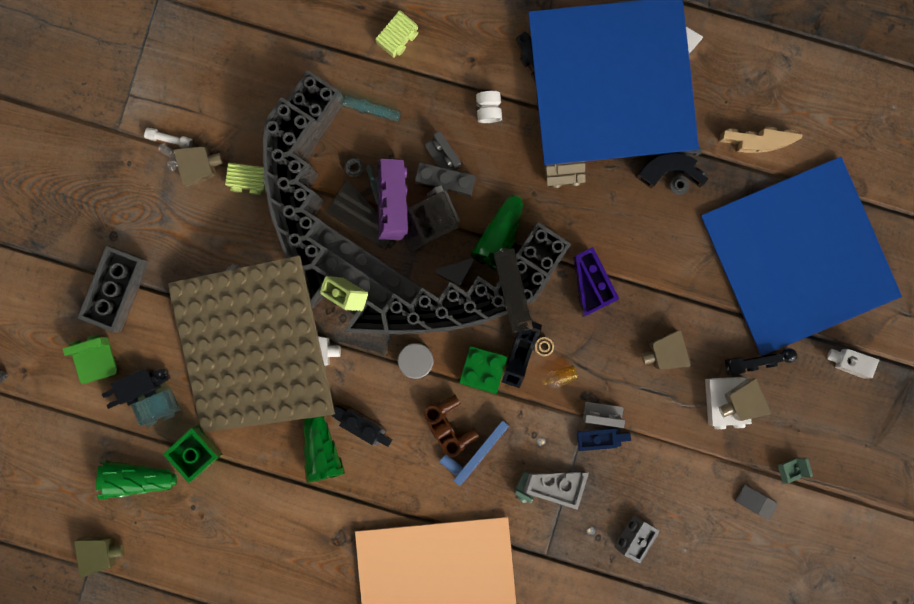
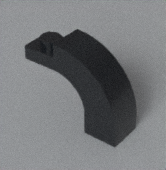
M679 153L665 154L655 158L636 176L637 179L649 188H653L664 174L670 172L682 174L699 188L708 180L704 171L694 168L698 162L696 159Z
M523 319L505 367L502 383L520 388L531 353L542 329L541 324Z

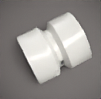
M485 91L477 93L476 104L480 107L477 110L478 122L494 123L501 121L502 109L498 107L501 104L500 92Z

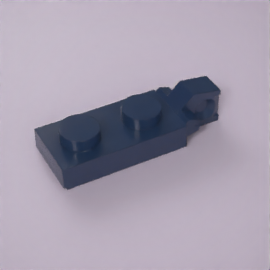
M615 428L576 431L578 451L612 449L621 446V442L631 441L630 432L620 433V429Z

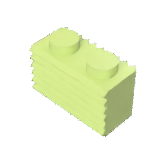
M399 10L378 37H376V43L393 58L396 55L400 56L406 49L405 44L409 40L413 41L418 35V25Z
M228 163L225 185L233 192H242V189L249 190L250 194L261 195V192H266L264 167Z
M326 276L320 290L321 295L345 310L362 311L368 297V292L341 277Z

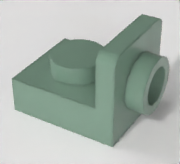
M526 471L522 474L513 491L516 494L515 498L521 502L526 503L528 501L532 503L533 496L524 493L530 474Z

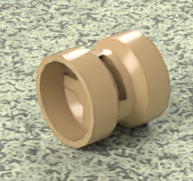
M539 337L534 345V351L540 356H548L554 350V343L547 337Z

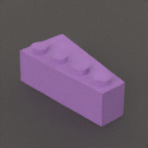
M380 159L378 164L379 239L402 240L408 232L407 185H405L407 167L404 166V160Z

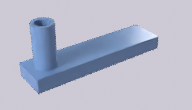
M502 421L464 468L452 457L445 454L440 463L456 476L454 479L456 484L460 486L464 483L508 429L509 424Z

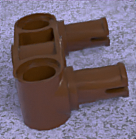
M456 395L441 403L439 401L429 405L424 412V417L430 426L431 432L444 453L449 457L457 456L466 448V445L480 438L475 428L461 436L455 435L456 433L445 415H447L448 411L461 404ZM436 409L439 413L438 417L430 418L428 410ZM454 442L458 448L456 451L450 452L446 447L447 444Z

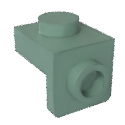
M792 458L778 464L783 483H791L802 477L810 478L813 476L808 458Z

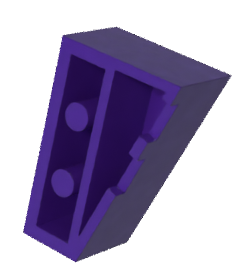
M593 247L573 257L582 317L619 300Z

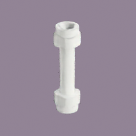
M147 127L144 133L145 139L179 145L180 148H191L193 144V139L185 136L180 138L160 133L154 128Z

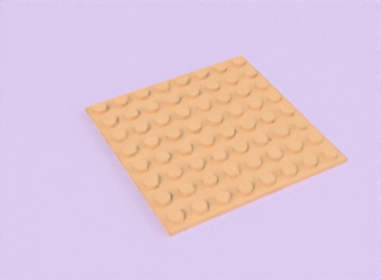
M508 517L355 531L362 604H516Z

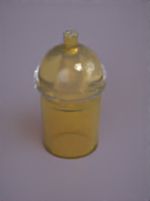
M574 365L551 370L546 375V381H543L542 385L547 384L550 388L558 389L565 384L578 380V374Z

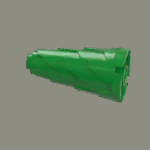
M512 195L506 199L501 208L496 212L491 224L487 226L482 237L474 246L471 252L473 259L483 265L484 263L489 264V268L506 271L516 241L515 236L521 222L520 217L524 207L522 198Z
M324 416L303 419L306 483L344 475L345 471L342 460L338 455L334 440L332 441L329 426Z
M101 460L99 462L103 466H98L96 475V490L102 491V494H97L99 500L172 489L173 485H177V474H174L170 469L149 468L108 460Z

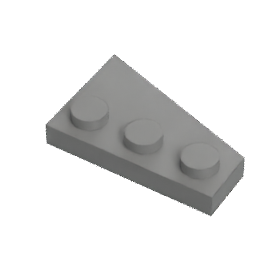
M589 472L529 474L524 493L578 510Z

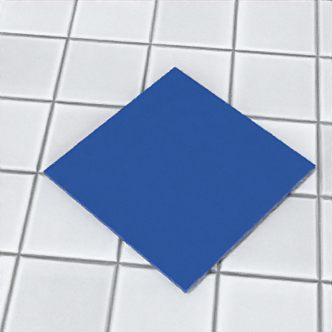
M638 0L528 12L544 166L699 150L683 0Z
M842 156L701 215L760 356L902 297Z

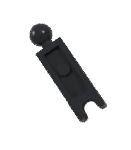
M787 348L780 354L776 353L744 360L740 357L726 359L727 374L735 375L746 373L745 369L748 372L759 370V366L766 365V368L778 366L779 362L793 363L797 359V353L794 349Z

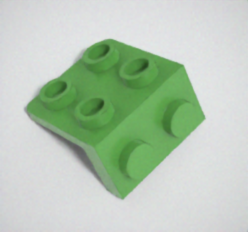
M94 335L88 337L86 342L81 343V340L69 343V347L63 348L65 356H73L79 381L82 384L118 373L108 337Z

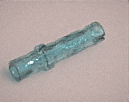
M348 95L345 96L343 107L357 110L361 114L368 113L395 121L396 123L399 122L400 110L374 104L364 98L361 100Z

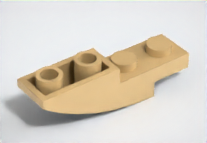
M766 127L758 135L756 132L751 131L739 133L737 129H727V131L725 130L720 134L719 142L738 144L737 152L760 153L786 147L800 140L802 134H796L795 130L777 131L775 127Z

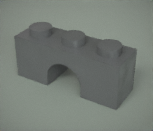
M419 163L415 183L416 185L432 189L441 185L443 189L451 191L453 194L471 198L476 176Z

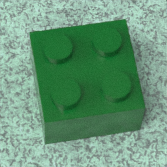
M470 346L459 384L497 394L507 356Z
M196 426L183 435L163 455L182 477L190 483L220 458L223 453L200 427Z

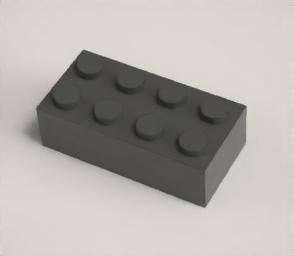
M106 246L78 319L111 332H122L149 261L117 248Z

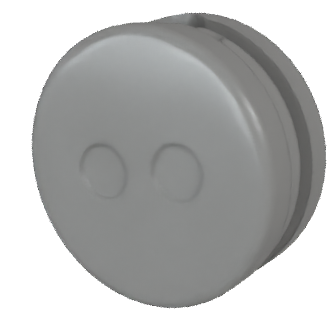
M421 343L408 344L399 353V369L409 378H422L433 367V354L427 346Z

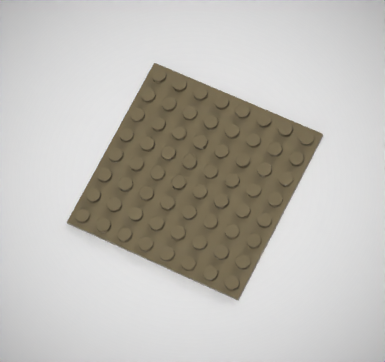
M300 255L168 283L199 423L203 432L335 414Z

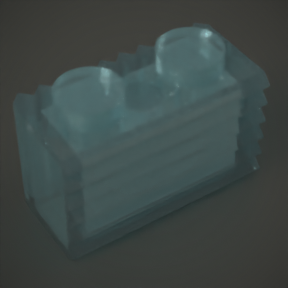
M171 389L131 405L139 426L146 425L147 428L157 424V419L163 417L164 420L176 416L174 412L180 410Z

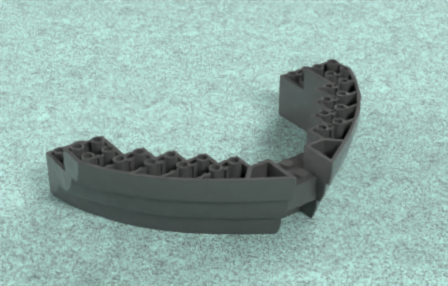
M309 70L305 72L287 101L282 97L265 120L264 183L270 215L286 258L299 255L301 257L312 309L325 298L320 294V290L326 276L345 278L347 281L365 290V292H368V297L362 311L348 310L354 314V317L344 330L345 332L410 334L451 331L483 324L516 311L537 299L551 278L552 272L571 245V243L539 222L533 228L495 287L478 276L467 293L450 282L440 298H437L316 218L315 215L324 203V200L310 189L319 174L306 160L345 104V100L339 90Z

